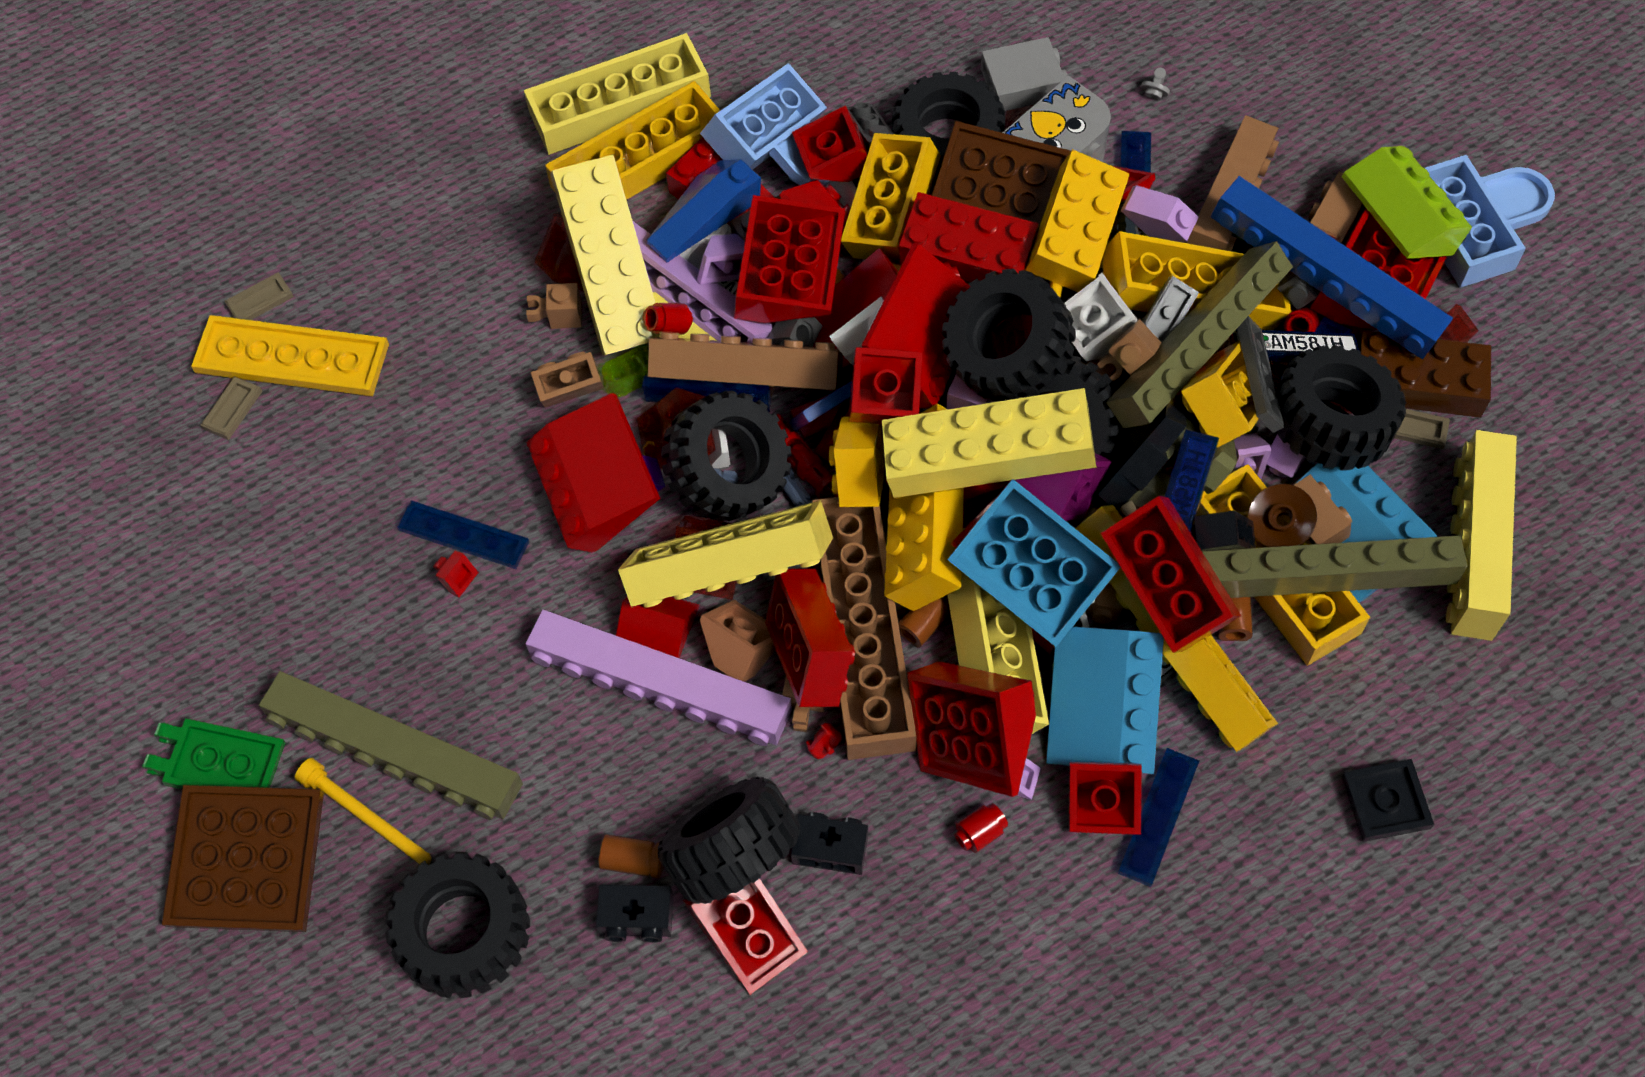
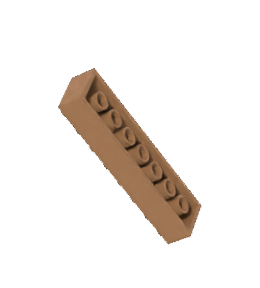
M839 497L812 500V503L821 500L833 536L822 559H820L822 582L826 585L830 601L835 604L836 615L840 623L844 624L845 635L855 650L854 663L849 665L847 673V690L842 692L840 700L848 760L914 752L916 751V731L895 601L884 596L886 543L880 506L840 507Z

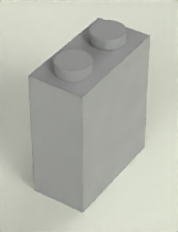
M1049 37L982 51L981 71L985 82L989 86V91L994 90L999 96V101L1003 104L1005 111L1036 104L1068 76L1065 69L1061 70L1058 49L1052 47Z

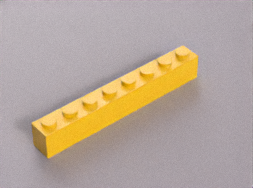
M1113 505L1102 506L1075 529L1117 562L1100 533L1123 518ZM1120 568L1109 581L1117 592V600L1125 609H1130L1137 618L1136 625L1140 631L1160 633L1122 568ZM1212 635L1187 650L1173 653L1164 639L1162 660L1172 665L1178 673L1177 679L1180 685L1186 691L1193 693L1199 701V710L1207 719L1214 721L1220 730V738L1228 747H1233L1238 752L1278 724Z

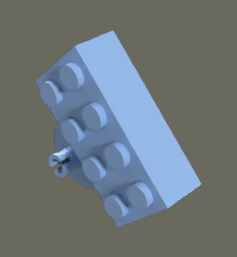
M788 63L716 113L700 134L723 160L741 159L753 170L771 156L788 175L790 180L802 185L818 179H811L809 177L792 132L817 120L827 107ZM818 180L824 186L830 182L829 180Z
M1467 155L1426 167L1425 169L1429 172L1433 181L1446 192L1448 199L1456 208L1462 211L1464 218L1472 226L1455 254L1447 256L1444 261L1460 288L1515 270L1526 248L1514 229L1536 223L1549 213L1555 199V192L1550 181L1541 173L1524 167L1510 168L1480 177Z

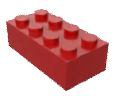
M918 192L899 244L900 263L903 264L912 244L919 243L942 263L949 262L951 267L956 266L960 278L965 281L972 282L977 278L981 281L985 279V274L993 271L1002 274L1003 269H1015L1019 274V271L1026 268L1038 233L1039 223Z
M1157 496L1100 533L1173 653L1187 650L1242 616L1169 497Z
M788 569L786 572L775 576L765 624L798 706L839 707L842 692L847 690L849 665H852L855 659L854 646L849 643L845 635L844 624L840 623L836 615L835 604L830 601L826 585L821 581L817 570Z

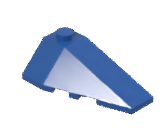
M741 159L720 160L697 175L647 239V244L666 263L749 209L752 204L753 195L760 196L761 177Z

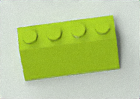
M1405 146L1381 147L1346 170L1341 176L1406 259L1453 256L1472 228L1464 218L1462 211L1453 205L1448 199L1446 192L1438 187L1430 177L1429 172L1417 162L1411 150Z

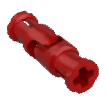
M777 414L780 419L777 422L781 430L785 428L788 438L785 439L786 446H791L792 456L787 458V462L791 463L792 469H797V475L802 481H807L816 490L815 495L819 499H824L833 492V476L823 466V460L812 452L811 448L797 432H791L783 423V417Z

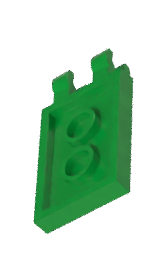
M185 718L182 728L166 723H158L154 736L159 737V742L175 745L170 759L147 754L142 767L148 769L147 774L164 776L162 783L165 786L183 789V785L270 788L286 742L280 738Z

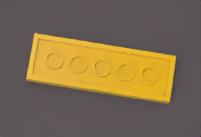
M210 315L191 367L198 374L229 378L235 376L244 380L373 396L389 343L385 337Z

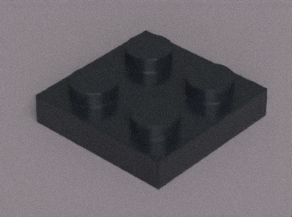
M1412 759L1346 771L1341 776L1363 842L1428 830L1434 826V821Z

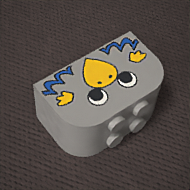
M1067 76L1002 133L1067 150L1074 149L1103 162L1111 114L1107 104L1101 98L1072 77Z

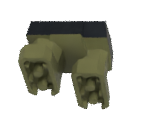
M1176 395L1150 424L1130 427L1108 457V460L1112 462L1098 488V495L1109 506L1113 505L1117 511L1129 501H1132L1135 507L1139 509L1157 496L1170 498L1175 481L1167 475L1162 467L1171 456L1181 461L1189 435L1205 439L1199 429L1200 422L1185 408L1180 396ZM1234 440L1216 449L1215 447L1213 448L1201 487L1207 494L1214 492L1233 471L1237 463ZM1193 513L1192 520H1191V523H1190V526H1189V529H1188L1189 531H1191V528H1192V527L1194 526V524H1195V522H1194V513Z

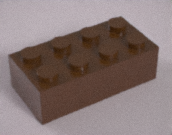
M1362 330L1356 344L1357 349L1361 351L1360 354L1366 357L1370 355L1377 359V363L1381 367L1385 365L1391 371L1392 378H1397L1402 388L1401 391L1405 396L1406 409L1482 417L1491 400V345L1438 339L1422 360L1381 332Z

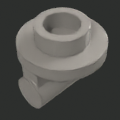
M1159 67L1154 71L1152 82H1142L1141 89L1145 91L1144 95L1146 97L1161 100L1162 96L1167 97L1170 90L1163 85L1166 76L1164 68Z

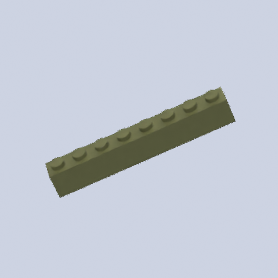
M1277 241L1249 249L1167 336L1155 355L1139 367L1107 400V405L1123 428L1150 424L1293 268Z
M1461 535L1202 551L1230 598L1451 585L1458 583L1468 567Z
M279 671L259 704V707L267 716L265 720L279 729H284L285 725L295 729L294 733L309 742H312L314 738L324 741V746L336 754L342 755L343 751L354 754L353 759L366 767L371 768L373 764H377L384 768L383 772L396 780L401 781L403 776L414 781L413 785L423 792L431 794L433 789L444 794L443 798L455 806L461 807L463 803L475 807L473 811L488 820H492L494 816L504 820L523 785L519 774L281 671Z

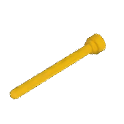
M309 758L300 765L296 771L295 780L305 788L311 787L322 790L418 864L426 861L428 865L431 863L432 858L427 851L327 777V772L324 771V766L317 760Z

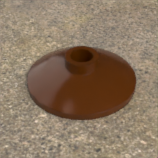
M1277 484L1265 488L1256 495L1249 507L1248 519L1253 521L1255 538L1264 546H1298L1306 542L1314 532L1317 523V511L1312 498L1304 490L1290 484ZM1287 515L1290 520L1286 525H1280L1277 523L1279 516Z

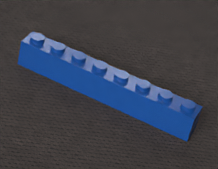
M1238 176L1220 197L1210 216L1221 226L1227 228L1254 247L1277 241L1293 266L1290 270L1292 273L1422 360L1453 320V317L1241 176Z

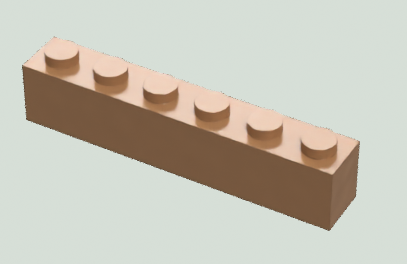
M1245 115L1200 211L1199 218L1189 236L1188 244L1232 251L1237 238L1232 236L1233 232L1221 226L1210 216L1220 197L1238 176H1241L1257 188L1260 187L1263 179L1259 178L1258 175L1265 176L1271 162L1266 157L1273 158L1279 141L1274 140L1279 129L1278 127Z
M659 332V337L649 339L648 377L837 390L842 385L843 354L839 349H835V344L831 342H816L815 347H803V341L784 340V345H773L770 338H753L752 343L740 342L741 337L721 336V341L709 340V334H690V339L678 338V332Z

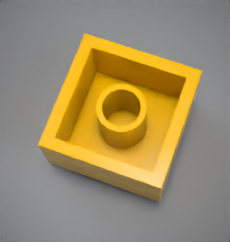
M841 417L839 429L833 431V446L829 447L830 466H835L836 475L832 477L833 494H838L840 507H879L886 475L882 425L849 422V417Z

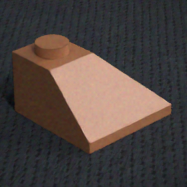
M735 599L703 614L700 618V623L713 665L721 670L724 675L745 682L758 673L776 649L765 624L766 620Z

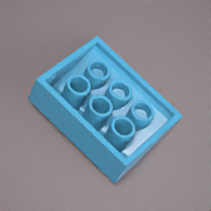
M1317 463L1297 481L1299 482L1311 474L1317 483L1321 481L1327 486L1332 496L1331 500L1337 507H1344L1352 519L1350 537L1341 543L1437 537L1435 532L1369 466L1359 469L1354 466L1352 470H1340V467H1334V469L1323 468V464ZM1378 589L1353 590L1350 592L1360 603Z
M1014 479L1010 481L947 559L1055 647H1057L1121 568L1118 562Z
M1072 627L1054 649L1046 763L1070 766V762L1142 764V773L1154 774L1164 641L1161 633Z

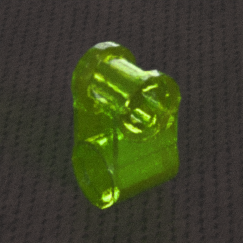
M648 345L636 346L629 352L604 364L602 376L604 388L608 394L615 393L617 397H622L642 386H647L661 379L648 377Z

